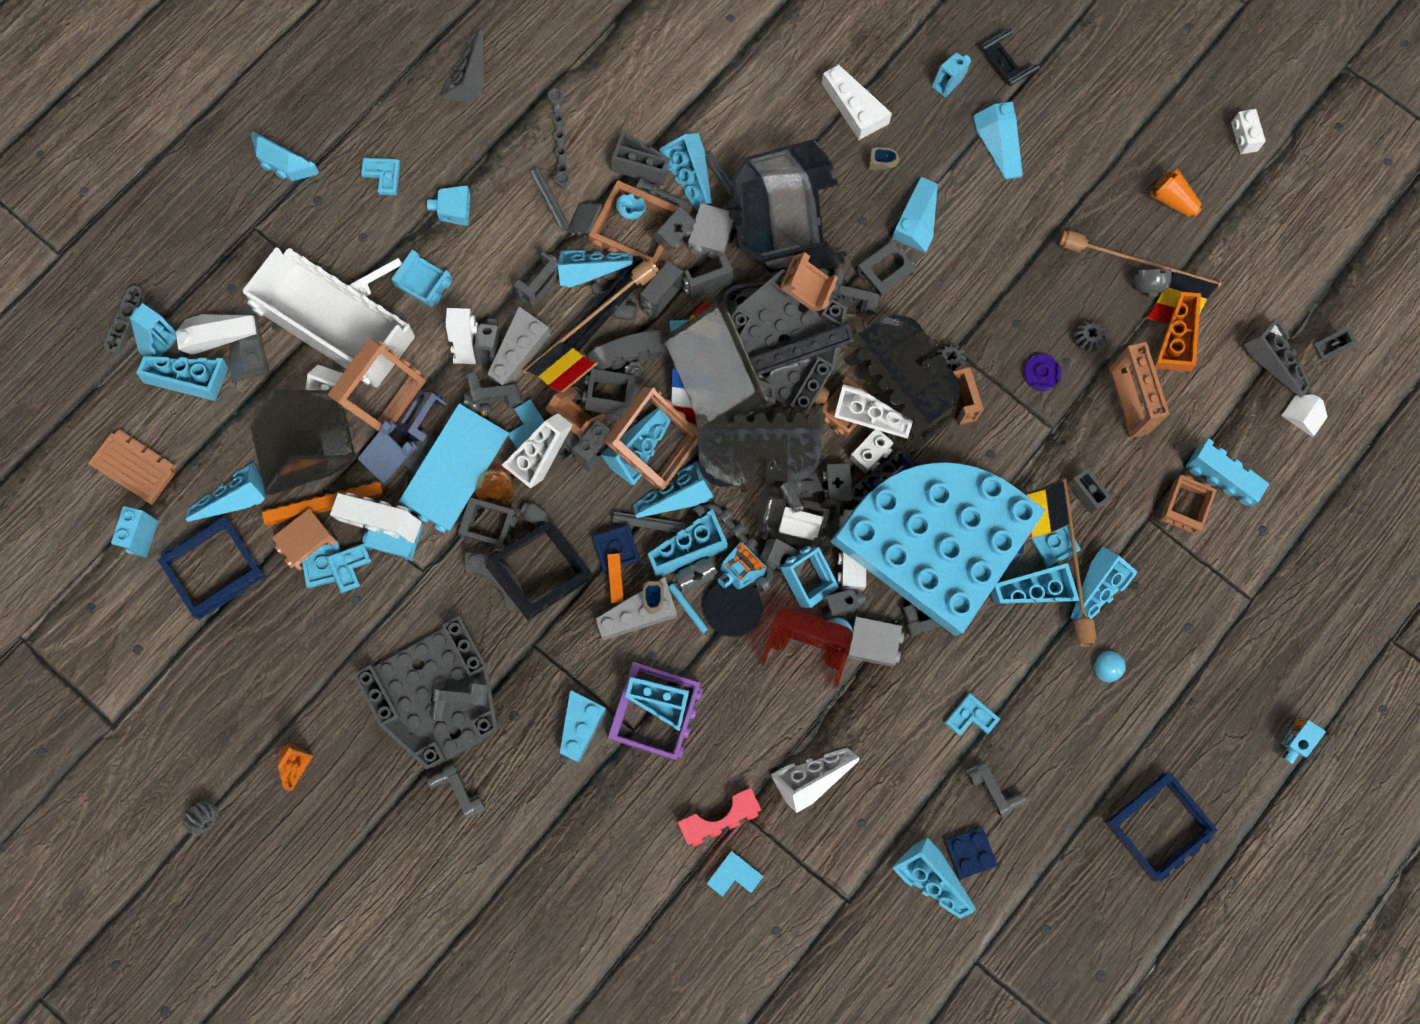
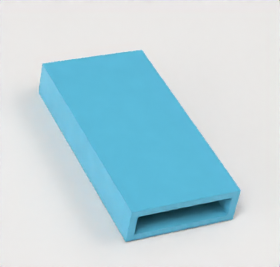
M458 404L400 498L399 504L407 508L409 513H416L419 520L435 524L434 528L438 531L450 533L509 433L463 405Z

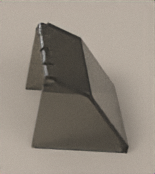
M274 390L250 428L265 495H273L332 476L353 462L352 458L356 454L353 443L348 444L352 441L349 426H347L345 410L341 404L328 396L331 390Z

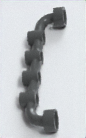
M554 88L549 91L548 98L554 107L553 124L556 130L554 138L557 144L555 153L558 160V173L555 176V181L558 187L566 188L570 184V176L565 162L567 159L566 149L564 148L566 139L563 132L564 119L561 115L560 105L563 101V94L560 89Z
M712 503L703 506L697 505L692 509L697 519H701L707 515L706 512L713 509L719 521L726 525L733 537L742 542L758 559L760 558L761 554L756 549L758 547L757 541L753 537L749 539L743 534L746 532L742 524L738 523L735 525L731 521L733 515L728 509L723 511ZM766 567V577L760 576L755 580L756 586L763 593L771 588L770 583L773 580L774 571Z

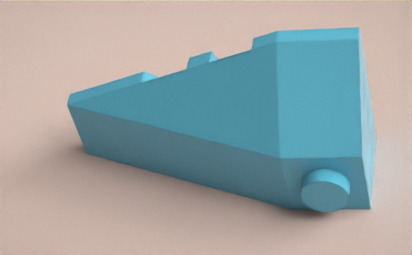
M1013 102L994 104L975 114L973 118L976 133L979 138H982L986 150L991 153L994 163L1003 178L1022 177L1017 121Z
M923 177L920 178L892 239L926 253L934 234L937 183Z
M585 250L561 251L558 261L560 286L574 287L633 264V254L611 252L608 255H603L601 251H595L593 254H585Z
M1105 547L1101 548L1091 562L1082 586L1085 616L1090 617V619L1100 612V607L1105 602L1110 603L1113 600L1112 596L1119 590L1122 592L1127 588L1137 574V571L1124 559ZM1079 601L1076 602L1071 615L1074 621H1078V618L1081 617Z

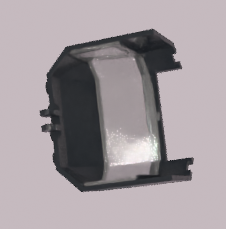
M815 139L749 156L732 178L733 186H731V193L734 199L729 200L727 203L728 207L733 209L729 212V218L734 220V226L738 237H736L737 247L770 273L779 272L782 269L787 271L793 256L803 252L810 256L808 262L817 269L844 264L843 256H846L847 252L837 253L827 241H824L818 190L839 184L837 178L833 179L831 170L834 169L832 161Z

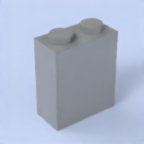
M701 203L695 219L696 223L693 226L694 230L689 238L688 250H691L694 254L702 253L708 255L712 259H719V257L724 256L734 227V220L729 218L730 211Z
M855 617L847 658L893 667L896 662L899 663L901 651H898L899 643L902 644L904 639V632H901L902 626Z

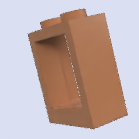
M1180 475L1174 480L1160 521L1194 535L1198 534L1204 527L1217 490L1211 488L1210 484L1194 481L1188 475ZM1180 487L1204 496L1196 520L1172 511Z

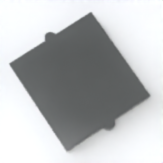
M591 202L589 204H579L568 232L577 233L578 235L581 233L590 234L602 205L592 204Z

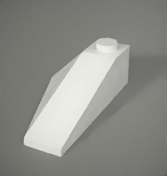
M843 384L835 418L908 439L913 421L865 391Z
M844 748L824 755V758L813 761L810 758L801 765L795 766L794 763L787 765L771 774L785 802L797 813L820 798L859 761V757L850 749Z

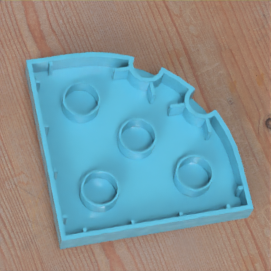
M931 463L904 470L874 488L854 508L830 542L951 634L957 636L964 633L1046 510L1016 487L988 471L956 463Z

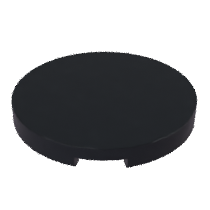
M717 583L706 596L704 603L705 618L710 627L718 634L728 637L744 636L757 626L762 614V601L756 589L750 584L737 589L732 583L726 588Z

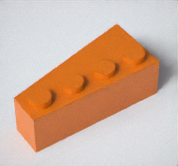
M1182 292L1178 297L1154 364L1155 369L1191 372L1196 366L1201 293Z

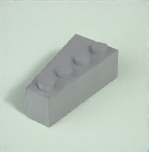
M520 306L487 374L489 380L496 386L511 385L521 373L523 367H526L551 336L548 326Z
M665 577L659 580V582L664 584V603L661 610L657 613L649 614L645 610L642 590L596 618L603 641L677 617ZM660 599L652 600V604H659Z

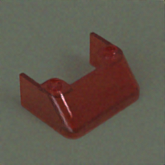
M790 608L780 609L776 615L760 666H765L770 648L783 650L790 638L827 650L825 663L828 667L837 670L831 688L836 689L839 685L853 639L851 629Z

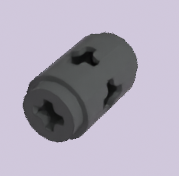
M708 557L706 559L702 558L692 565L679 570V573L675 576L683 592L687 590L691 591L714 579V576L718 573ZM695 571H697L699 574L698 578H696L694 575Z

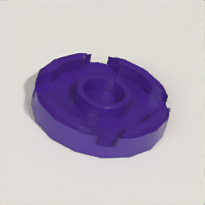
M1038 354L1030 358L1023 370L1026 383L1038 391H1048L1054 388L1062 374L1059 363L1052 356L1046 354Z

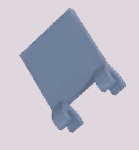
M392 420L383 423L379 433L358 457V460L384 485L408 456L418 448V445L413 441L411 443L407 442L402 448L389 435L397 427Z

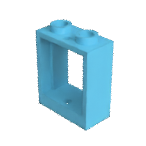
M804 547L800 550V554L786 559V563L780 567L800 607L811 608L839 588L819 547ZM807 558H810L822 584L806 594L793 568Z

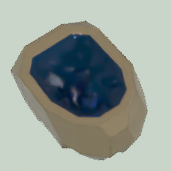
M871 148L869 158L870 170H887L899 164V156L893 149Z
M659 581L644 582V608L649 614L657 613L661 610L664 603V584Z

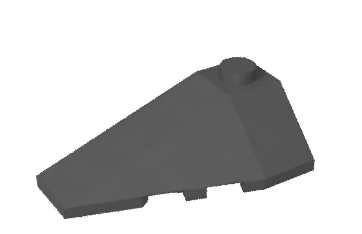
M250 305L235 309V315L254 316L257 334L231 342L229 369L233 383L270 373L257 313L252 310L253 308Z

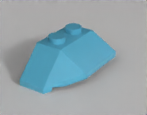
M252 131L251 137L256 157L260 162V166L266 171L272 170L278 177L282 179L287 178L291 181L307 178L319 173L313 162Z

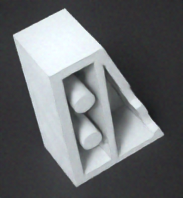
M447 308L446 330L448 340L453 342L454 346L450 348L451 353H454L453 364H476L474 345L478 331V322H475V316L472 315L470 309Z

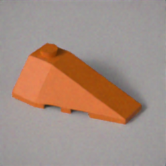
M287 743L278 753L277 764L283 788L292 791L313 755L294 744Z

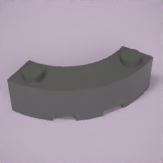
M649 329L642 333L632 334L606 344L597 345L587 355L589 360L598 363L593 369L613 372L625 366L628 361L635 359L637 361L659 359L670 350L666 345L664 332Z
M465 553L467 575L469 577L484 578L493 582L502 591L507 610L509 612L520 611L486 568L488 556ZM499 562L525 595L521 584L513 572Z

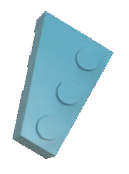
M143 303L133 311L130 320L138 352L144 357H163L177 340L176 331L158 313Z
M631 676L625 697L680 731L689 690Z
M570 690L560 754L580 763L607 710L605 707Z

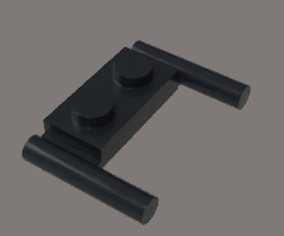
M1011 28L1004 30L980 45V49L985 52V57L1004 82L1007 81L1008 86H1012L1040 69L1039 64L1035 63L1021 71L1001 43H999L1013 34Z

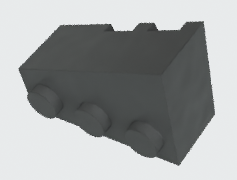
M622 130L612 156V171L637 179L642 177L645 181L664 186L669 173L670 158L652 147L648 148L641 143V140H635L627 135L628 132Z

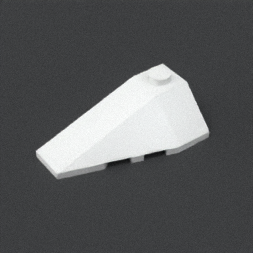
M200 314L184 320L176 331L178 349L190 355L257 334L254 316Z

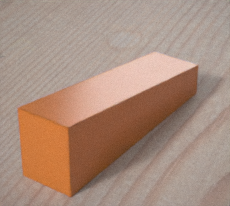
M620 553L607 554L611 604L624 602Z

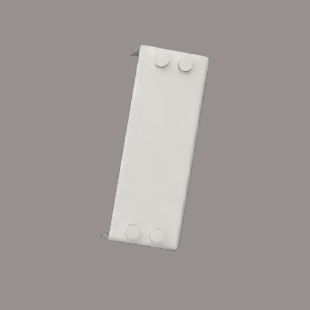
M276 247L243 289V293L249 299L247 304L253 308L252 310L259 316L264 315L345 369H347L369 338L376 343L379 340L388 346L387 351L391 349L399 355L397 359L401 357L415 338L409 324L386 311L379 304L377 305L365 295H361L351 286L344 284L335 276L325 272L321 267L314 265L304 256H300L291 248L282 254L280 249ZM380 353L361 381L366 385L370 384L373 387H378L395 364Z

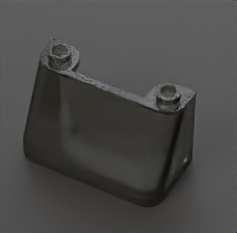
M773 485L765 486L754 539L765 544L767 539H778L798 551L807 546L819 547L823 556L830 555L833 543L830 541L836 533L842 502H837L834 498H826L821 503L800 499L804 507L801 510L802 512L823 517L818 537H814V540H809L779 532L785 507L790 508L787 499L783 497L780 487Z

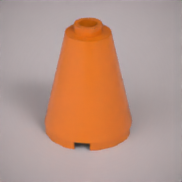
M1175 167L1173 168V173L1169 171L1155 185L1157 190L1155 193L1151 191L1150 196L1187 217H1195L1202 208L1200 206L1202 203L1180 170Z

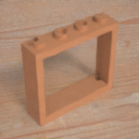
M617 180L589 234V242L595 245L597 249L607 250L608 253L633 254V261L638 256L645 261L650 258L658 268L666 253V250L661 245H659L653 258L599 235V232L618 196L623 194H634L636 199L643 198L647 209L669 217L679 207Z
M369 338L328 393V396L380 431L385 421L390 422L392 420L396 423L426 380L420 376L422 373L413 366L410 369L409 366L411 364L403 358L397 359L399 355L391 349L387 351L388 346L379 340L376 343ZM381 353L407 373L409 378L379 419L376 420L347 400V398Z
M1147 342L1128 346L1112 364L1109 371L1130 438L1148 435L1170 413ZM1130 365L1132 366L1133 373L1139 388V392L1145 407V411L1147 414L1146 417H1144L1141 404L1135 389V385L1129 370ZM1122 368H1125V371H1126L1125 374H1122V372H1121V369H1122ZM1162 408L1163 413H1158L1157 409Z
M643 387L603 442L652 486L664 490L697 445L698 429L695 424L689 423L686 420L685 414L676 411L673 408L674 404L664 399L660 391H657L654 387ZM648 400L687 434L658 474L620 441L622 435Z

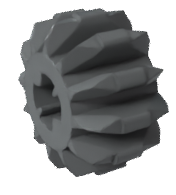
M1093 319L1089 323L1085 320L1081 325L1077 326V332H1075L1074 337L1077 338L1075 344H1081L1080 350L1086 347L1087 352H1090L1092 349L1097 351L1099 346L1101 347L1105 344L1104 340L1107 338V334L1103 333L1105 328L1099 327L1100 322L1094 324Z
M950 342L948 346L943 344L940 347L941 349L936 350L934 361L937 363L935 366L936 368H942L941 373L947 370V373H950L956 368L964 367L963 362L966 361V357L962 356L964 350H958L959 344L953 347Z
M206 800L201 803L198 802L196 806L191 807V810L186 812V816L183 818V825L192 835L200 836L211 830L213 825H216V821L220 817L219 811Z

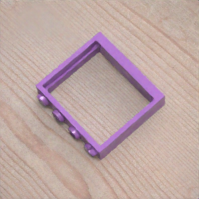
M633 662L608 739L677 761L678 757L682 758L685 749L682 743L684 738L688 739L691 730L688 724L690 719L694 720L697 711L694 705L696 700L700 701L703 689L700 688L701 683ZM639 672L693 689L673 753L619 736L630 702L625 697L631 676L638 677Z

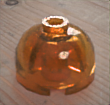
M493 469L484 472L479 477L476 485V496L480 500L491 503V500H499L497 504H504L513 500L515 486L512 477L501 469Z

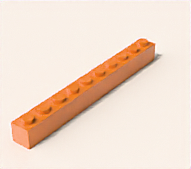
M376 481L370 485L364 484L358 488H349L347 491L341 490L335 494L314 497L312 500H302L300 503L278 506L277 509H267L265 512H262L264 524L271 526L294 520L307 509H310L315 514L332 510L338 493L343 495L351 493L358 496L359 499H363V497L370 499L385 496L383 485L381 482Z

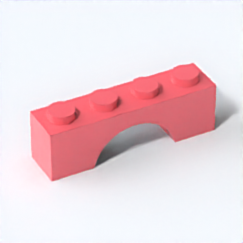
M749 788L732 796L731 810L724 819L709 822L694 814L678 822V825L687 844L692 843V846L695 847L703 843V838L708 835L711 838L722 834L721 829L727 826L729 829L741 825L739 821L747 818L749 821L759 816L757 812L761 808L752 789Z

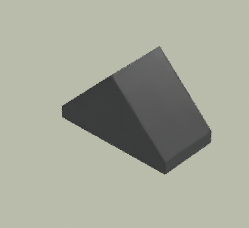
M1348 326L1315 343V346L1322 360H1326L1349 351L1358 344V341L1351 327Z

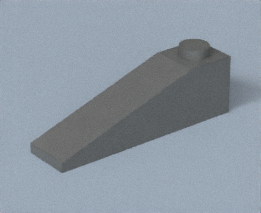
M481 30L468 38L460 54L462 58L453 67L455 73L452 79L448 78L441 95L443 99L470 103L481 97L484 85L483 32Z
M1275 318L1253 333L1243 345L1255 361L1296 395L1303 397L1311 385L1303 367L1298 365L1295 359L1297 354L1295 349L1291 350L1287 340L1290 339L1288 332L1278 318Z

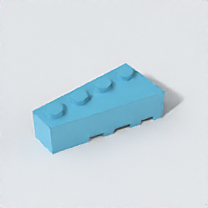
M143 357L137 370V375L145 384L216 401L229 368L223 358L207 360V358L187 359L186 357H179V359Z
M1207 439L1195 449L1186 465V468L1192 474L1203 477L1207 483L1223 489L1225 494L1238 498L1246 506L1252 507L1260 501L1269 485L1267 481L1251 469H1243L1242 463L1237 459L1228 458L1226 456L1227 452L1222 448L1218 450L1212 446L1214 442L1210 439Z
M713 509L707 512V515L701 519L694 521L685 530L678 532L675 537L648 553L649 562L656 578L689 566L702 558L706 559L728 550L726 538Z

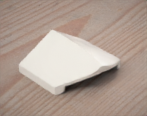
M1316 395L1294 396L1281 415L1311 437L1315 436L1327 419L1324 401Z

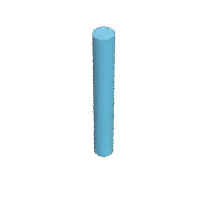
M674 583L669 586L671 593L702 634L709 630L677 586Z

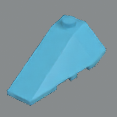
M699 133L684 134L661 147L660 152L670 158L669 171L671 170L676 177V182L681 184L685 190V195L694 208L699 210L701 203L711 204L705 151Z
M656 408L625 432L620 441L647 464L650 456H654L656 452L654 448L658 440L662 439L671 420L659 408ZM610 447L601 454L609 468L629 484L634 485L641 478V475Z
M698 461L677 471V476L669 482L664 490L651 491L633 505L635 516L639 518L697 506L712 498L711 487L703 477Z
M252 463L232 475L234 479L228 484L224 485L221 483L217 486L218 489L215 490L212 496L209 494L205 495L189 507L186 520L189 522L237 511L263 502L266 487L256 465Z
M928 837L913 845L893 865V870L905 883L910 886L915 885L927 897L929 895L939 901L940 906L961 919L975 912V906L946 859Z

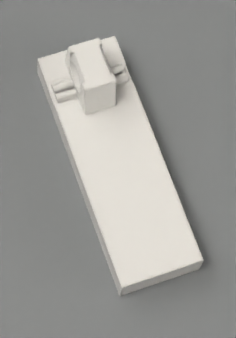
M397 258L349 286L367 297L371 294L368 283L401 266L402 263Z

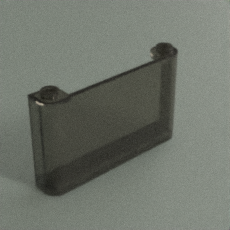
M715 302L664 337V346L671 355L700 423V430L708 429L714 431L721 428L726 429L768 403V399L724 302Z

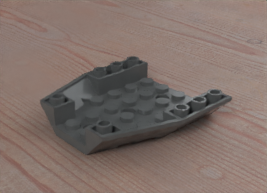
M782 269L736 308L708 357L720 367H724L784 346L779 342L781 335H786L789 338L788 344L844 325L847 307L831 298L825 309L813 312L808 308L806 313H801L798 310L800 302L780 289L787 273L786 270ZM839 347L772 370L768 377L758 375L753 378L775 385L776 402L786 408L807 415L835 368Z
M460 616L443 624V629L377 666L370 665L353 674L380 727L425 769H430L449 761L484 741L498 730L488 668ZM423 660L424 667L421 670H415V661ZM470 684L488 686L486 706L448 702L445 708L444 721L431 720L434 707L432 702L434 690L469 693ZM453 728L461 730V735L457 739H453L450 735Z

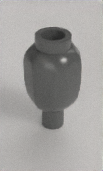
M525 503L520 511L523 514V518L533 525L537 526L542 522L545 524L550 521L547 512L534 503Z

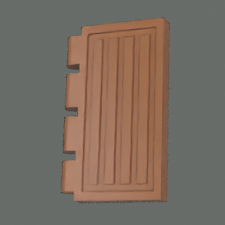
M121 429L115 434L111 433L88 463L151 505L175 475L173 470L176 467L175 464L166 458L162 459L161 455L147 448L146 445L132 438Z

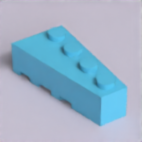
M1068 563L999 582L991 591L994 604L1080 601Z

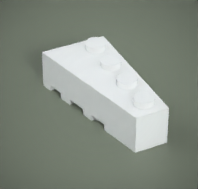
M840 65L823 73V87L858 140L890 123L892 113Z
M557 413L546 420L502 466L529 488L534 487L544 479L572 424Z
M338 493L330 516L338 521L361 528L365 525V528L377 533L381 531L397 539L401 536L407 542L413 544L422 523L403 506L397 505L394 508L387 502L380 501L375 503L373 499L367 497L359 499L358 496L351 493H346V495Z

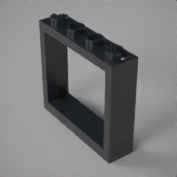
M551 520L545 524L543 522L540 523L531 533L525 532L519 537L518 541L509 542L500 552L495 551L490 554L486 564V568L528 621L587 583L593 575ZM546 533L578 575L531 604L499 562Z

